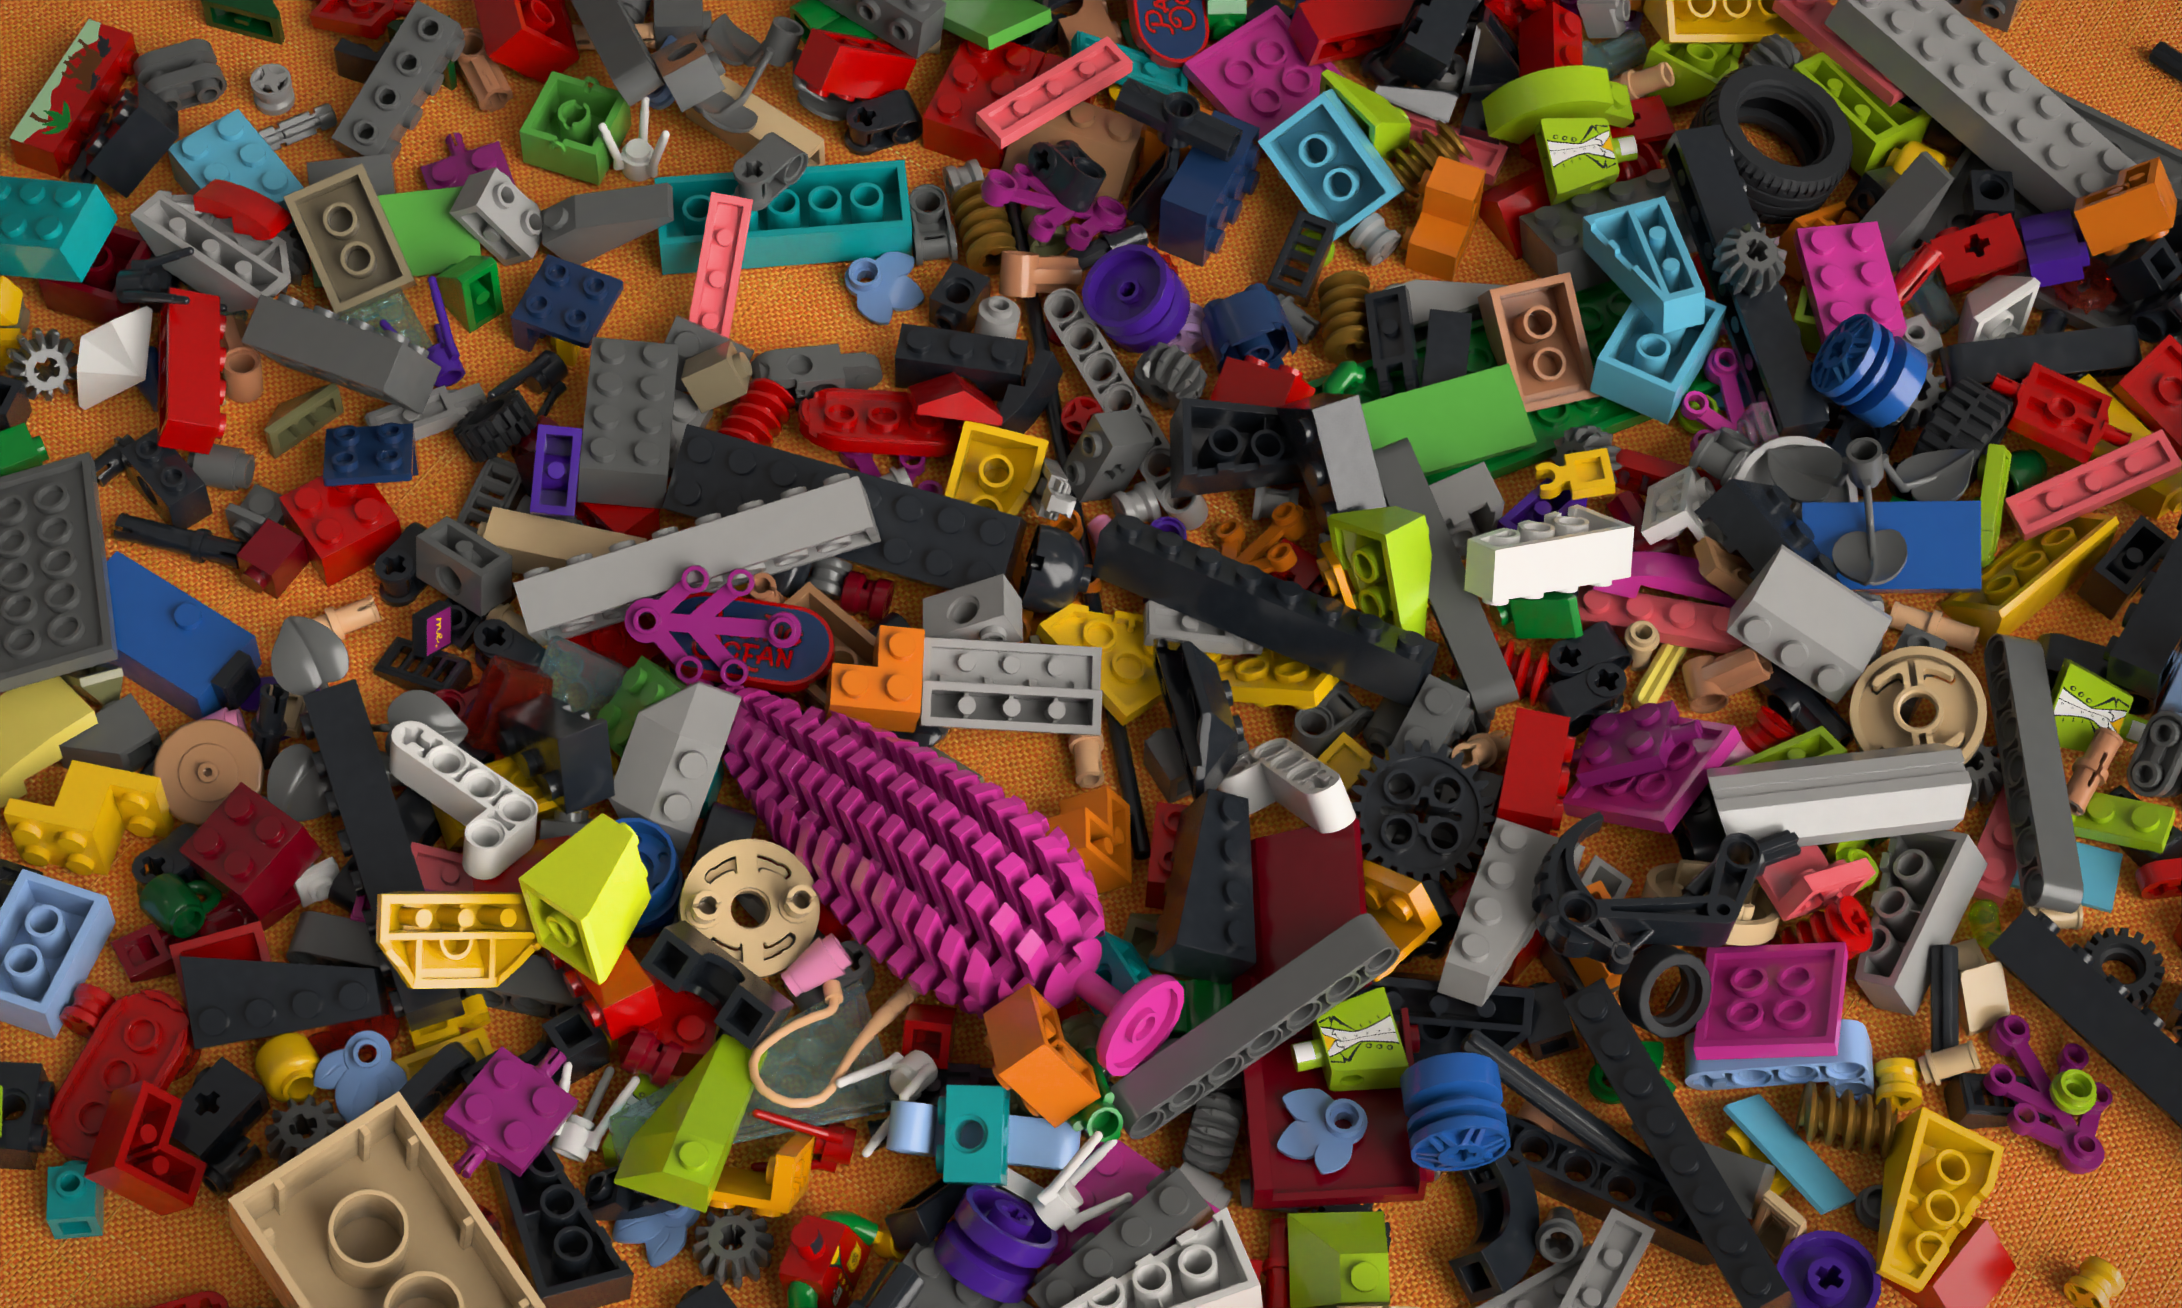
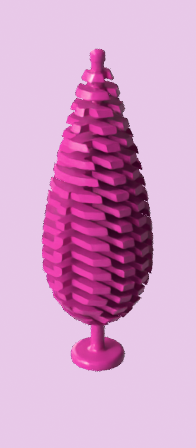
M698 679V680H697V681H700V682L709 684V685H711V686H714V684H713L711 681H707V680H703V679ZM695 681V682H693V683H687L686 685L689 686L690 684H694V683H696L697 681ZM728 684L718 686L720 689L742 696L721 756L727 769L734 779L742 773L737 782L748 801L751 799L752 808L758 818L766 825V830L773 840L794 854L808 869L814 880L812 888L822 904L826 906L829 902L831 903V912L842 926L851 918L852 921L847 926L852 937L860 946L870 935L873 936L866 946L870 955L877 962L881 963L887 956L893 955L887 961L888 968L900 980L908 973H913L908 978L913 990L925 995L929 990L935 989L936 997L940 1002L952 1006L958 1004L961 1011L967 1014L977 1013L979 1019H984L983 1014L1027 983L1032 985L1056 1009L1069 1004L1077 996H1080L1107 1017L1101 1027L1096 1043V1055L1098 1063L1112 1076H1125L1156 1054L1168 1039L1180 1017L1184 1004V988L1176 979L1168 974H1153L1139 981L1123 994L1096 974L1102 957V943L1095 937L1098 935L1100 938L1105 935L1102 904L1098 900L1097 889L1091 870L1086 873L1084 862L1075 847L1067 853V849L1070 847L1069 840L1058 826L1046 837L1045 833L1050 827L1047 818L1040 812L1035 810L1032 814H1028L1025 802L1017 796L1013 795L1010 799L1005 798L1002 787L992 782L980 783L977 774L967 769L958 770L955 762L942 756L938 758L936 751L929 747H919L918 742L900 739L893 732L881 728H873L868 722L846 717L844 714L831 711L832 716L826 722L824 710L812 706L802 715L801 707L797 701L788 698L781 699L762 689L744 688L741 685L730 686Z

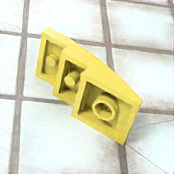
M60 676L12 689L0 696V809L7 805L9 798L19 799L28 793L24 784L25 779L63 759L59 745L98 724L94 710Z

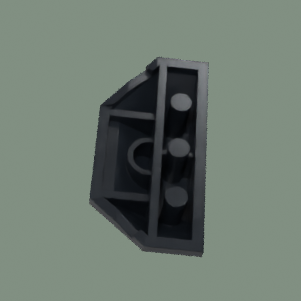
M1164 637L1153 639V666L1191 794L1195 801L1209 788L1216 790L1237 762L1238 742L1244 741L1243 725L1239 715L1232 716L1230 706H1233V695L1229 680L1221 681L1217 665L1213 660L1190 641Z
M1392 972L1378 982L1372 981V985L1346 998L1348 1000L1373 989L1384 987L1395 1021H1399L1401 1008H1408L1410 1025H1418L1420 1050L1419 1053H1413L1415 1064L1418 1061L1436 1055L1461 1052L1460 1044L1462 1040L1473 1029L1480 1031L1504 1050L1510 1052L1519 1043H1522L1531 1036L1535 989L1499 982L1484 1005L1480 1007L1437 992L1442 975Z

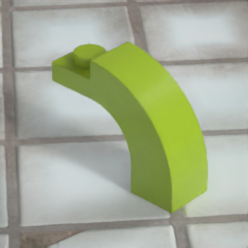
M1574 65L1536 71L1508 82L1482 100L1488 136L1516 144H1521L1532 136L1540 119L1606 118L1609 125L1625 128L1634 121L1627 85L1609 81L1607 69L1596 66Z

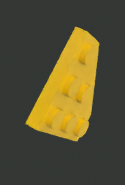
M1071 603L1038 625L1036 635L1045 644L1102 647L1100 690H1103L1102 705L1122 726L1163 700L1153 666V646L1144 645L1143 614L1115 610L1114 614L1110 615L1089 611V606ZM1203 652L1214 662H1219L1222 654Z
M1265 647L1262 650V654H1254L1255 658L1243 660L1236 665H1232V661L1229 658L1215 662L1221 681L1229 680L1233 702L1254 703L1258 707H1268L1275 704L1291 705L1301 710L1317 707L1341 680Z

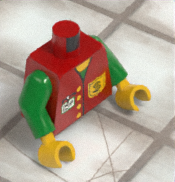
M835 1210L824 1212L820 1217L805 1215L800 1223L791 1231V1243L779 1268V1278L787 1299V1308H847L870 1255L871 1249L869 1245L873 1243L877 1255L883 1258L902 1259L905 1258V1255L895 1251L894 1239L889 1229L879 1231L878 1224L853 1212Z

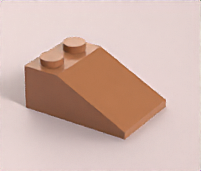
M1570 272L1490 289L1477 297L1486 336L1497 365L1501 366L1509 363L1527 413L1600 396L1590 391L1594 370Z

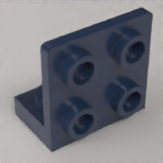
M548 254L511 316L515 347L531 352L538 338L543 339L546 335L583 348H589L592 344V337L597 336L624 289L623 281Z
M391 422L378 426L363 427L345 425L326 429L323 468L325 486L410 481L412 476L418 475L419 464L413 423L398 424Z

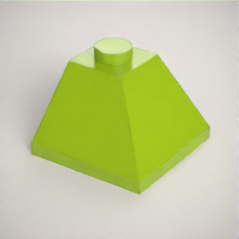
M1326 69L1321 73L1320 94L1330 89L1335 91L1382 158L1390 160L1395 156L1394 150L1399 148L1403 151L1408 147L1411 123L1401 108L1394 107L1383 96L1333 71Z
M1384 1211L1287 1213L1290 1308H1337V1306L1385 1307L1389 1305V1259Z

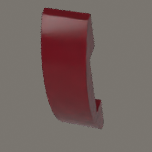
M292 886L262 920H259L228 897L220 901L214 910L205 914V921L201 929L188 938H179L165 933L161 929L157 930L154 923H151L110 943L131 983L156 979L176 973L169 945L261 921L263 931H265L294 910L301 903V899L294 886Z

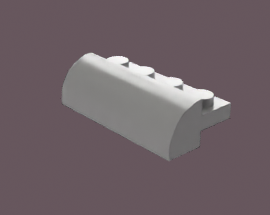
M925 637L921 714L918 724L925 727L1100 736L1103 690H1100L1102 647Z

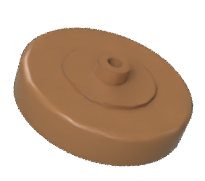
M200 719L180 726L164 740L154 760L153 776L161 778L169 804V812L185 824L193 823L198 828L240 782L259 795L264 784V764L256 744L242 729L222 720Z

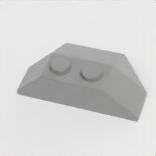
M159 190L130 214L131 221L155 256L192 247L194 254L163 264V268L200 293L220 296V304H225L228 312L254 309L261 294L273 298L291 283L286 241L278 236L270 240L261 241L253 239L250 235L234 233L232 217L220 219L214 217L211 213L195 211L193 195L191 194L172 195L170 191Z
M700 681L638 712L613 780L615 796L608 798L619 819L642 818L658 824L670 835L679 863H681L693 834L742 696Z

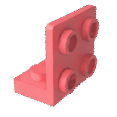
M1818 845L1799 847L1801 849L1799 855L1766 866L1764 874L1756 879L1783 921L1823 910L1830 903H1837L1839 905V900L1843 896H1853L1876 872L1867 858L1849 863L1845 859H1841L1830 865Z

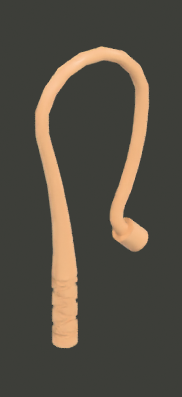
M838 980L826 981L822 985L825 1003L828 1005L826 1008L804 1015L780 1027L753 1049L748 1062L752 1083L761 1095L773 1103L789 1108H809L824 1103L836 1091V1080L845 1076L851 1064L865 1046L921 994L912 989L908 980L902 986V989H899L878 1009L854 1040L829 1084L819 1094L808 1098H790L777 1094L767 1087L759 1076L758 1063L761 1055L788 1034L811 1023L826 1019L837 1011L839 1004L843 1002L841 983Z

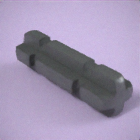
M325 103L313 108L314 113L310 114L309 111H305L277 123L278 128L274 129L273 126H269L259 130L258 133L272 150L276 151L282 148L280 145L282 143L288 146L317 134L316 129L318 128L324 131L336 126L337 118L331 105Z

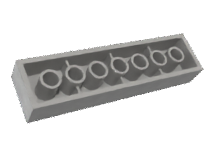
M1839 0L1824 22L1826 26L1993 170L2012 172L2013 187L2043 213L2069 208L2072 219H2075L2074 208L2077 198L2117 184L2119 171L2137 165L1946 0Z
M842 473L825 479L823 487L807 491L804 486L789 489L780 494L781 500L765 505L763 500L742 504L737 508L739 513L721 518L720 513H714L700 517L694 521L696 526L678 531V527L664 528L652 533V540L636 544L635 540L622 541L610 546V553L593 558L591 553H586L566 560V567L550 571L549 567H540L527 571L523 574L524 580L513 583L527 632L539 644L546 646L560 640L569 639L623 622L630 605L642 598L658 600L681 580L683 572L692 565H700L709 573V584L701 592L715 593L727 583L729 574L739 568L749 570L753 576L758 573L774 575L880 542V535L866 490L858 476L850 478L848 473ZM693 570L688 574L687 581L692 587H700L704 583V576L700 571ZM741 573L736 574L732 580L734 587L749 583V578ZM644 612L640 616L649 614V612Z

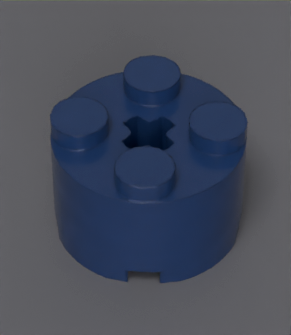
M1262 283L1252 284L1243 292L1236 293L1225 299H1214L1203 308L1205 317L1201 323V332L1219 374L1227 356L1243 361L1245 355H1250L1269 364L1268 368L1278 370L1280 364L1284 365L1282 358L1289 350L1292 356L1297 350V338L1278 297L1268 291Z

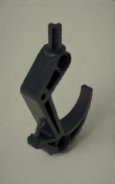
M1599 811L1569 828L1561 835L1558 843L1553 844L1545 854L1542 864L1535 874V886L1532 890V908L1535 912L1539 913L1535 924L1541 936L1547 938L1554 946L1563 950L1562 956L1594 959L1605 963L1606 969L1613 974H1624L1627 972L1633 959V953L1643 944L1721 947L1729 939L1745 898L1756 878L1764 874L1766 866L1799 855L1801 852L1797 844L1799 838L1795 832L1790 833L1789 830L1757 841L1748 834L1732 833L1722 841L1714 861L1682 889L1681 897L1595 899L1577 874L1574 865V851L1587 837L1599 832L1604 820ZM1569 918L1576 919V920H1578L1580 923L1574 922V921L1570 920Z

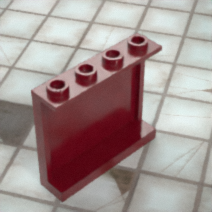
M1401 1008L1399 1021H1395L1410 1067L1414 1064L1413 1053H1419L1420 1050L1418 1025H1410L1408 1008ZM1306 1026L1240 1072L1252 1210L1424 1200L1427 1183H1434V1170L1422 1168L1412 1161L1409 1145L1410 1139L1408 1138L1406 1125L1410 1118L1405 1115L1401 1087L1334 1092L1328 1089L1322 1067L1296 1072L1290 1046L1291 1044L1313 1040L1312 1026ZM1300 1089H1320L1327 1093L1334 1101L1337 1099H1350L1364 1109L1368 1121L1366 1132L1358 1142L1353 1144L1351 1159L1342 1169L1321 1175L1317 1170L1314 1158L1295 1160L1278 1151L1277 1143L1281 1135L1295 1121L1283 1104L1282 1098L1284 1095ZM1345 1119L1335 1122V1125L1341 1129H1349L1352 1126Z

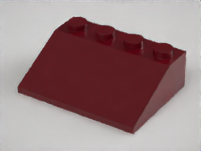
M1355 818L1344 829L1332 833H1320L1309 826L1251 840L1256 964L1232 981L1233 1001L1353 918L1367 913L1359 819ZM1372 981L1364 987H1362L1361 989H1359L1358 991L1372 985Z

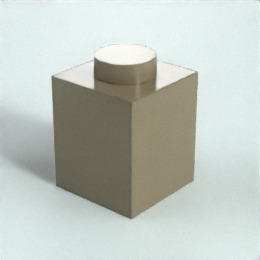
M731 340L686 359L681 380L700 412L705 413L747 394L752 367L747 356L743 352L738 353Z

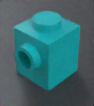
M74 1160L68 1161L62 1166L48 1167L46 1220L55 1240L103 1236L104 1187L83 1177L88 1162Z

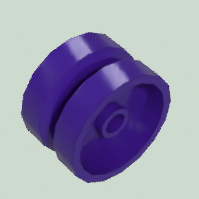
M1127 244L1110 250L1099 258L1087 273L1082 288L1083 306L1090 318L1099 328L1104 330L1105 334L1115 345L1132 353L1143 354L1144 351L1147 352L1150 346H1156L1159 342L1168 344L1175 339L1186 324L1191 308L1190 294L1182 279L1174 270L1170 269L1159 253L1146 245Z
M973 1185L966 1189L955 1208L954 1217L956 1220L946 1223L935 1242L934 1253L939 1263L950 1275L971 1290L1003 1303H1019L1027 1297L1028 1291L1034 1285L1033 1279L1038 1273L1036 1268L1045 1265L1057 1247L1058 1234L1049 1228L1038 1216L1035 1209L1024 1200L992 1186Z
M1817 1230L1798 1236L1784 1248L1776 1265L1798 1308H1875L1881 1294V1275L1875 1273L1876 1262L1873 1255L1857 1240L1840 1232Z

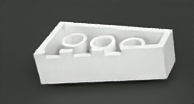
M1577 504L1568 507V516H1561L1562 513L1554 511L1544 515V523L1526 520L1518 523L1517 530L1500 528L1468 538L1464 590L1482 597V602L1485 604L1501 606L1508 604L1509 599L1518 597L1540 599L1543 598L1544 593L1551 591L1573 593L1578 591L1579 586L1584 585L1610 586L1612 585V580L1631 577L1634 526Z
M1226 1207L1212 1216L1213 1221L1197 1231L1191 1228L1176 1237V1244L1154 1257L1151 1253L1135 1262L1136 1268L1118 1279L1113 1276L1061 1308H1263L1261 1285Z

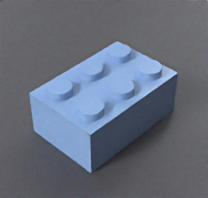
M25 869L21 870L0 909L1 1022L53 1039L56 1038L63 1025L59 1018L65 1007L71 1006L74 1002L73 993L78 984L85 983L116 924L107 896Z

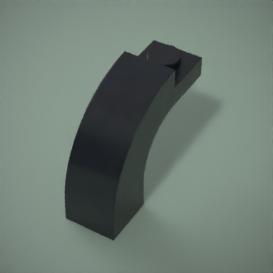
M1506 1153L1492 1163L1474 1169L1461 1170L1475 1200L1477 1226L1471 1243L1448 1262L1470 1304L1507 1292L1526 1274L1536 1253L1535 1236L1539 1229V1207L1534 1184L1524 1160L1511 1164Z

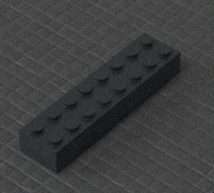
M690 424L686 425L662 507L672 514L696 520L709 514L720 513L721 518L739 513L737 508L742 504L763 500L765 505L781 500L780 494L789 489L804 486L807 491L823 487V481L831 476L848 473L850 478L858 476L866 490L881 541L832 557L856 566L945 591L1000 574H1004L1008 581L1011 582L1028 524L1022 517Z

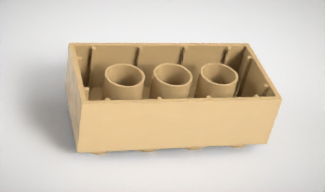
M399 1091L228 1199L231 1229L284 1308H546Z

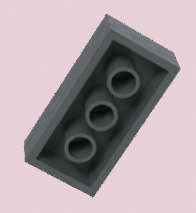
M1667 168L1655 169L1646 175L1628 181L1615 182L1610 187L1588 194H1579L1573 197V199L1552 206H1543L1534 212L1519 216L1522 259L1541 278L1570 272L1575 292L1612 280L1583 250L1584 216L1665 196L1689 254L1697 252Z
M280 293L277 300L262 294L260 295L242 338V343L284 367L423 414L441 370V366L427 358L429 355L428 350L409 343V338L396 332L385 330V333L382 334L373 331V326L358 319L350 318L349 322L338 319V314L315 305L313 310L303 307V302Z
M592 337L577 502L663 509L667 490L679 345Z

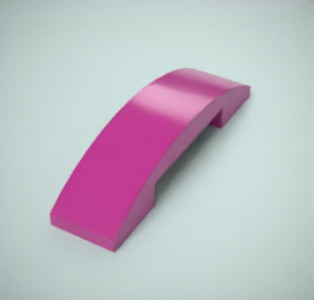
M1632 552L1631 577L1612 580V585L1606 587L1593 586V590L1628 598H1636L1640 585L1717 602L1721 607L1731 608L1736 603L1735 599L1702 577L1698 567L1700 564L1697 559L1670 553Z

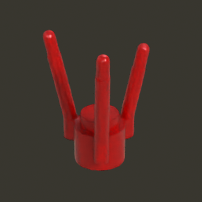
M776 1104L778 1109L809 1123L761 1109H754L752 1111V1116L815 1136L813 1153L822 1156L821 1159H812L811 1170L835 1173L837 1164L849 1166L857 1129L846 1127V1123L829 1120L803 1108H789ZM754 1162L751 1164V1170L757 1172L766 1171L768 1162Z

